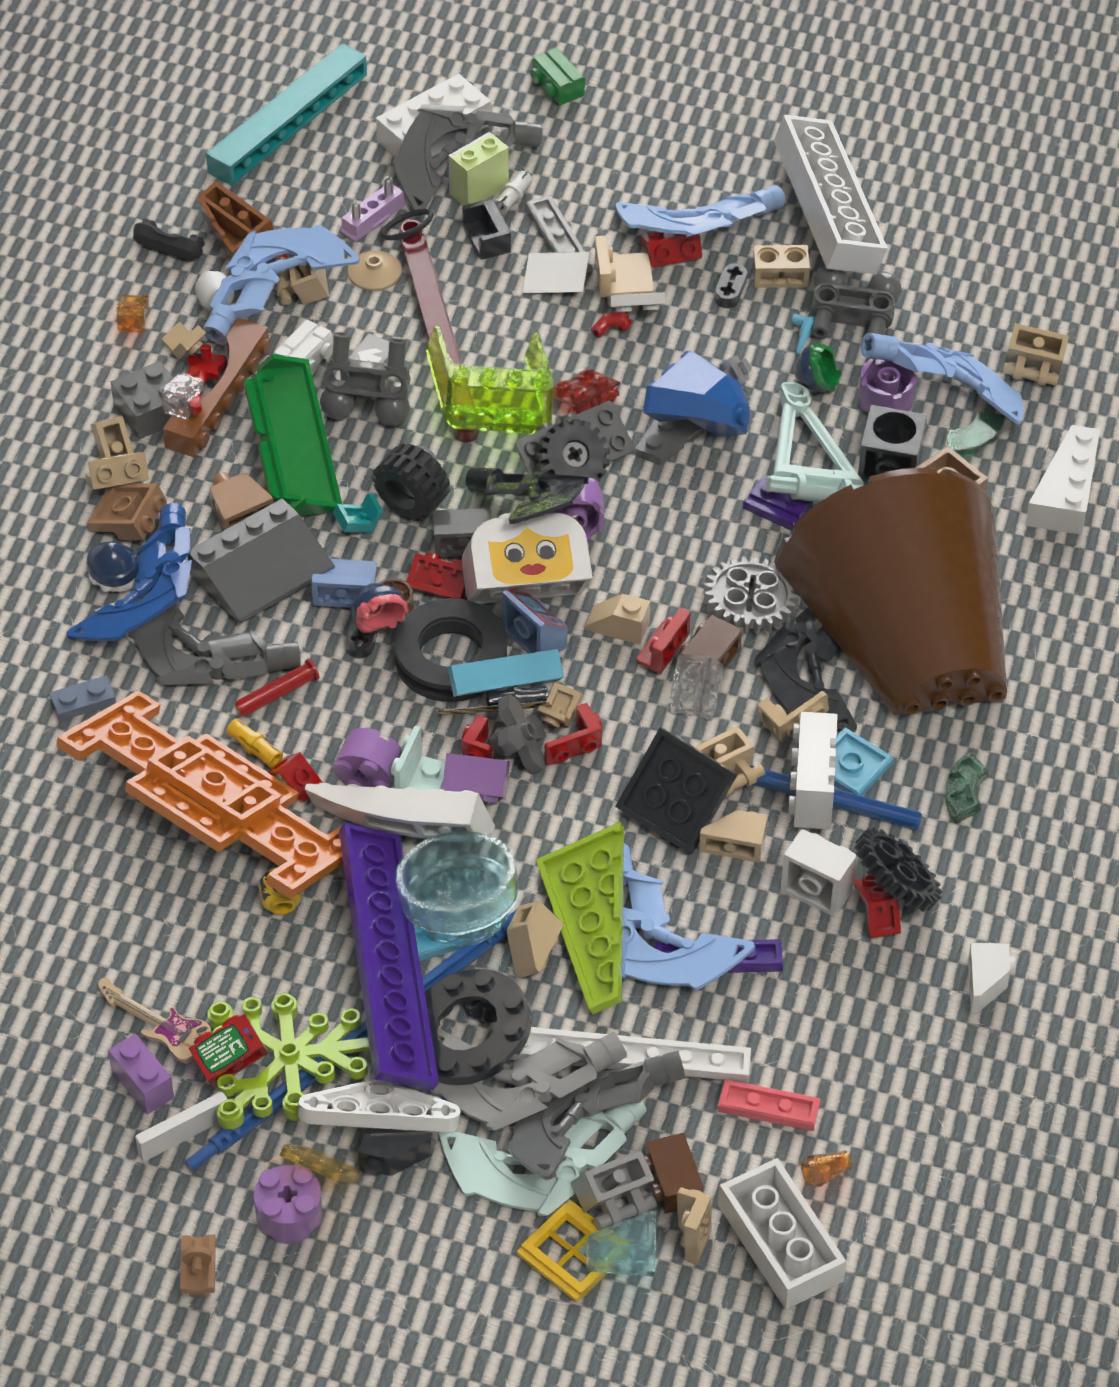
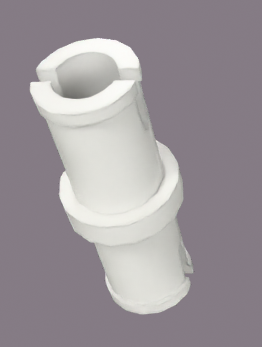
M526 171L518 172L513 181L503 187L501 195L494 201L498 210L502 206L504 207L500 211L501 215L506 214L514 203L519 202L523 197V192L532 184L533 179L529 173L521 179Z

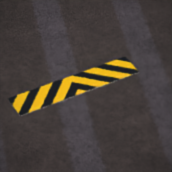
M549 701L520 703L522 709L538 708L539 705L552 707ZM499 705L436 710L439 716L499 711Z

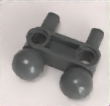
M826 265L819 268L814 276L815 290L811 313L815 320L812 335L818 339L827 338L831 322L868 327V333L884 335L885 328L891 326L893 322L895 305L902 292L900 280L894 274L881 272L871 278L867 288L848 286V278L845 271L827 269Z
M335 332L333 336L332 357L326 360V370L323 375L325 390L321 394L320 405L324 414L334 420L350 416L355 407L353 395L355 394L379 397L376 401L375 411L376 416L383 424L398 426L404 423L410 414V405L406 397L411 380L409 368L404 364L406 340L398 338L389 340L388 363L362 361L349 358L350 334ZM333 371H342L345 375V380L336 379ZM388 377H397L401 382V386H392L388 381Z

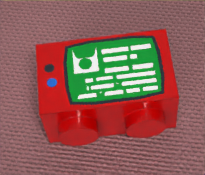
M245 1014L241 1016L234 1015L226 1019L220 1029L212 1034L207 1032L200 1035L194 1040V1045L189 1047L191 1054L213 1088L217 1086V1080L220 1076L225 1074L235 1075L269 1054Z

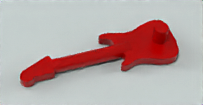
M209 344L200 346L201 354H193L187 358L189 371L183 376L184 384L186 385L191 381H194L190 396H186L185 401L193 414L202 412L201 396L207 379L218 381L219 372L227 366V357L225 355L212 354L211 345Z

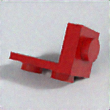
M588 703L576 706V726L579 729L578 732L547 742L544 745V761L548 766L565 762L569 758L583 753H590L602 747V721L597 712H592Z

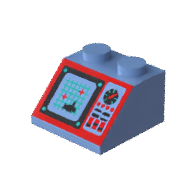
M508 589L502 592V624L506 634L527 653L558 649V652H561L567 648L568 628L561 619L553 616L544 603L537 601L528 593Z

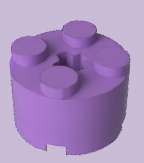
M868 360L861 370L858 395L859 408L869 413L871 405L910 411L914 404L916 374L914 371L904 368L893 361Z
M589 478V484H584L583 490L573 500L572 505L551 512L565 514L574 518L584 529L587 541L591 540V536L598 532L599 534L605 523L604 495L599 487V483L593 478Z
M354 729L345 739L334 763L333 770L345 786L355 784L360 787L385 786L391 788L394 781V776L391 775V768L394 759L400 758L402 754L400 745L391 737L388 741L379 737L381 732L375 729Z
M284 1165L267 1169L261 1173L254 1190L256 1220L259 1229L271 1236L272 1240L283 1244L298 1243L310 1237V1233L316 1227H319L323 1217L320 1185L310 1168L306 1166Z

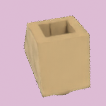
M539 900L518 906L506 930L515 974L519 978L538 974L545 968L547 964L546 959L551 949L558 942V935L564 925Z

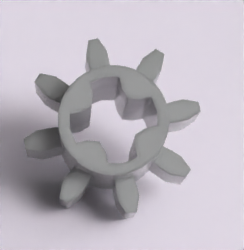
M735 355L718 364L721 370L736 379L741 385L750 380L747 373L752 368L746 358L739 360L738 356Z

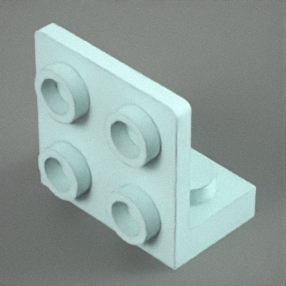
M414 726L411 735L405 736L402 743V754L400 758H395L393 761L391 775L394 776L392 788L442 789L445 762L422 756L421 727Z

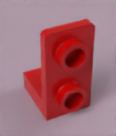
M865 875L862 879L854 880V887L866 904L867 931L870 938L901 933L899 899L896 901L889 892H884V886L876 884L874 876Z

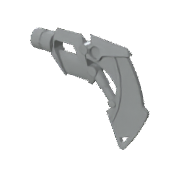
M438 1028L439 1039L444 1040L442 1042L443 1045L453 1050L473 1048L471 1045ZM614 1031L586 1047L556 1038V1042L525 1059L519 1058L516 1060L513 1069L504 1067V1070L492 1076L495 1080L513 1084L516 1088H492L482 1085L480 1082L465 1085H451L439 1082L436 1088L430 1091L433 1095H441L448 1102L457 1105L460 1111L469 1117L487 1124L488 1130L496 1131L548 1108L543 1103L551 1101L553 1097L561 1098L597 1078V1073L628 1056L621 1040ZM576 1061L587 1064L561 1079L550 1076Z

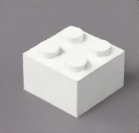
M801 829L784 853L780 891L836 917L853 892L857 856L846 847L838 846L825 840L818 834Z

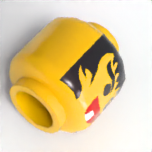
M274 867L259 880L258 887L261 902L266 910L276 915H286L293 912L301 902L302 894L300 892L289 899L266 884L268 874L278 868Z

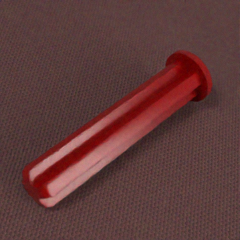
M308 658L305 660V664L237 700L235 708L240 716L245 717L313 679L315 681L319 680V672L314 663Z

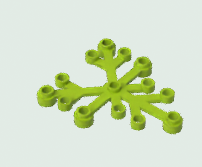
M280 993L272 1001L271 1007L274 1019L280 1022L281 1042L261 1030V1001L256 997L246 998L242 1003L243 1014L251 1022L266 1049L274 1053L275 1060L257 1077L236 1080L235 1076L225 1074L218 1078V1092H223L226 1097L240 1093L234 1100H224L218 1107L217 1117L219 1125L228 1130L240 1127L244 1122L243 1109L251 1101L253 1112L256 1116H269L273 1112L272 1099L268 1096L267 1086L283 1070L286 1073L288 1091L282 1101L285 1117L292 1121L300 1120L298 1117L299 1100L305 1095L301 1092L299 1068L315 1076L316 1080L323 1084L334 1080V1065L348 1072V1075L353 1079L364 1078L368 1072L366 1060L361 1057L351 1059L344 1054L370 1050L368 1037L341 1041L348 1033L359 1028L361 1025L359 1011L353 1008L344 1010L341 1014V1023L319 1044L309 1045L320 1034L328 1031L329 1022L327 1015L324 1013L312 1014L309 1018V1027L295 1039L293 1020L298 1015L297 1001L288 993ZM224 1001L213 1003L208 1010L209 1025L214 1029L213 1032L220 1029L226 1019L235 1015L233 1014L232 1007ZM322 1057L327 1061L318 1063L311 1058Z

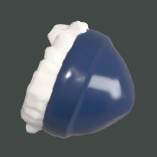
M110 541L99 543L89 551L86 562L89 579L93 585L100 586L103 592L127 591L137 584L135 577L138 575V559L129 547L119 542Z

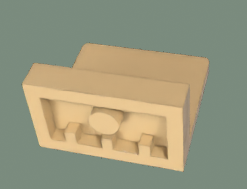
M595 236V265L600 298L607 297V295L654 293L648 253L613 255L612 246H607L606 236Z

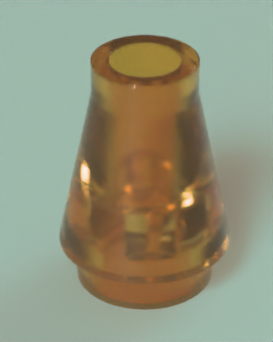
M846 1150L836 1153L809 1155L807 1160L802 1162L801 1171L808 1185L821 1187L843 1172L852 1169L853 1162Z

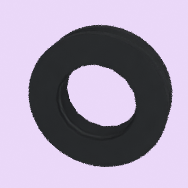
M439 599L418 606L405 616L404 621L400 622L395 633V665L400 678L415 693L435 701L460 702L486 693L481 692L454 697L448 667L435 664L426 659L421 650L430 639L442 634L454 633L469 637L481 648L480 653L470 662L507 657L506 631L499 618L486 607L464 599Z

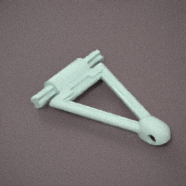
M794 382L782 383L779 390V399L783 409L774 474L766 478V491L788 493L794 500L821 502L846 486L852 485L853 490L863 485L862 479L809 406L811 397L808 389ZM801 416L839 470L789 465L795 417Z

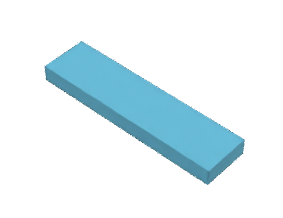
M558 649L451 665L447 668L454 697L564 678Z

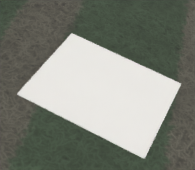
M589 252L529 253L522 293L583 292Z

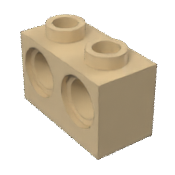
M808 245L754 246V288L808 287L810 273Z

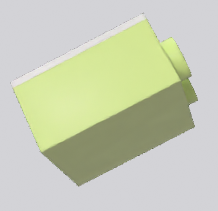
M490 132L449 155V194L463 206L486 200L502 191L503 187L509 183L508 146Z

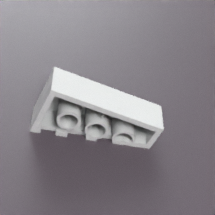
M1071 425L1029 502L1025 526L1082 535L1100 429Z

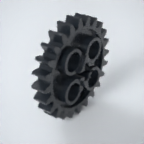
M875 827L871 830L868 828L855 841L856 845L854 848L858 851L856 856L862 859L860 864L868 868L866 873L876 878L875 883L884 886V892H889L896 901L901 899L906 907L910 904L915 911L919 908L924 912L925 910L930 911L942 898L940 895L942 890L939 888L941 884L934 879L936 874L928 870L930 866L921 861L922 857L913 853L912 847L905 845L901 839L897 841L892 833L887 835L883 829L878 831Z

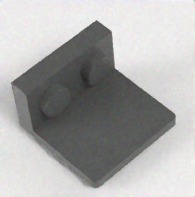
M491 509L435 510V554L441 557L463 556L464 550L476 529L485 521L491 520Z

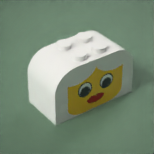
M512 513L502 514L499 518L482 523L476 529L464 550L462 569L467 600L478 604L502 602V592L506 589L528 593L535 599L581 595L593 579L585 531L574 518L561 513L545 514L516 524H509L508 518Z

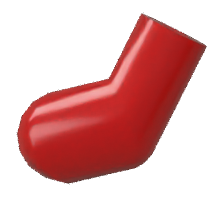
M626 312L606 313L590 330L595 337L601 338L613 326H618V329L621 331L629 329L632 321L628 318L629 314Z

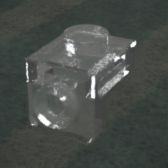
M180 373L161 388L164 413L187 419L190 416L188 402L204 390L203 379Z

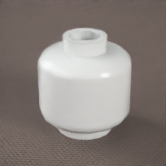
M208 271L203 273L198 278L194 287L195 294L201 305L211 312L213 309L209 305L217 289L221 286L222 279L226 278L221 272ZM232 291L226 303L227 306H229L234 299V291Z

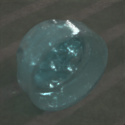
M458 831L431 837L412 848L403 857L396 872L400 904L405 916L413 924L420 927L422 933L427 938L446 946L473 945L495 935L504 926L508 918V912L516 902L519 893L516 864L511 850L497 838L479 832Z

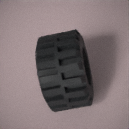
M399 444L373 471V486L378 492L380 499L396 514L402 515L409 520L420 521L427 519L450 492V480L446 477L447 473L441 467L438 460H435L430 453L425 452L422 448L415 447L412 444Z

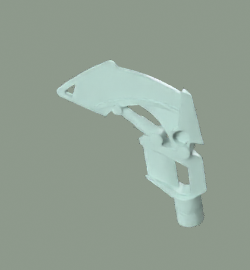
M641 1101L640 1103L632 1102L610 1108L605 1112L599 1111L595 1115H584L564 1135L570 1138L571 1143L555 1176L550 1180H544L536 1174H513L506 1165L522 1164L510 1153H505L501 1150L497 1151L496 1141L455 1131L440 1132L439 1137L448 1165L465 1196L477 1195L503 1206L537 1211L538 1216H548L575 1194L571 1184L573 1180L583 1172L588 1171V1169L603 1165L627 1141L625 1133L646 1113L647 1109ZM598 1129H606L611 1132L593 1150L580 1148ZM448 1139L455 1140L452 1150L448 1144Z

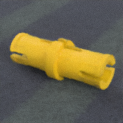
M239 718L237 720L234 719L228 725L226 734L244 746V750L249 755L254 754L270 768L281 761L283 753L269 744L262 733L254 732Z

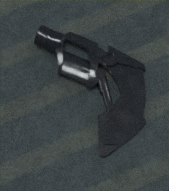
M473 467L468 470L465 481L467 489L472 493L528 496L530 501L519 503L508 518L509 524H516L572 505L573 500L583 490L584 484H589V477L547 474L543 471H535L531 474H508L499 468Z
M807 607L795 618L796 623L792 630H788L783 625L755 658L756 667L759 668L761 666L769 688L779 703L786 709L787 715L821 691H824L827 694L829 710L826 713L837 714V731L841 732L846 727L850 731L856 732L857 724L838 690L824 688L821 676L820 662L830 661L834 658L833 654L840 647L823 626L816 632L813 622L817 618ZM804 645H806L804 657L813 684L800 679L797 669L798 656ZM844 721L848 723V725L839 724Z

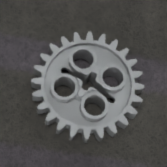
M742 556L739 563L734 558H731L730 565L720 562V569L712 568V574L707 575L706 583H704L703 603L707 604V612H714L713 616L719 619L722 618L723 621L731 623L738 628L742 627L744 634H747L749 629H754L756 634H760L761 628L770 633L772 625L780 629L782 621L789 623L790 615L795 614L799 596L784 576L778 572L775 565L772 567L768 566V559L761 564L758 563L757 557H754L752 562H748L745 556ZM754 578L755 587L752 610L747 612L750 579Z

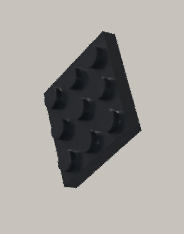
M660 727L615 807L687 853L693 854L700 842L701 828L711 823L738 774L665 728Z

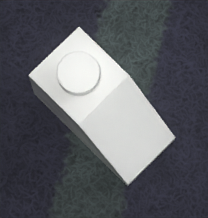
M970 944L968 975L971 1014L979 1013L1006 990L1009 976L1015 975L1016 962L1015 957L1010 956L1009 944Z

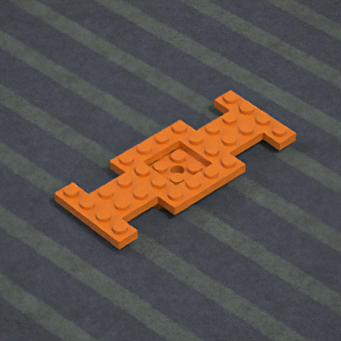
M139 690L57 737L56 747L78 761L100 749L138 775L126 781L125 792L217 852L240 840L277 864L279 867L268 874L266 884L289 899L343 864L339 836L341 826L326 835L287 810L288 807L297 802L299 792L208 734H204L196 740L187 736L179 741L149 722L148 720L159 714L161 704Z

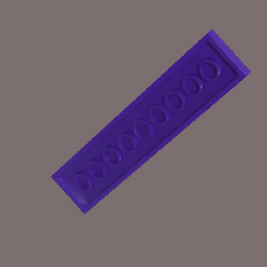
M343 823L339 829L374 1080L433 1091L439 1081L400 835Z

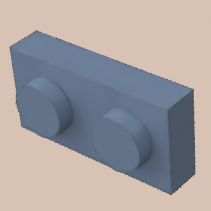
M107 675L49 692L50 700L59 722L106 708L116 703V696Z

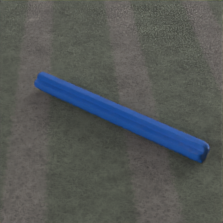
M764 769L765 775L758 778L757 782L753 784L796 796V790H790L791 776ZM834 788L833 807L912 829H918L920 826L922 813L919 811Z

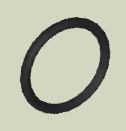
M416 209L406 212L388 222L383 227L381 236L388 241L407 238L427 227L433 220L434 214L429 209ZM418 215H428L422 223L412 229L394 235L386 234L388 230L403 220Z

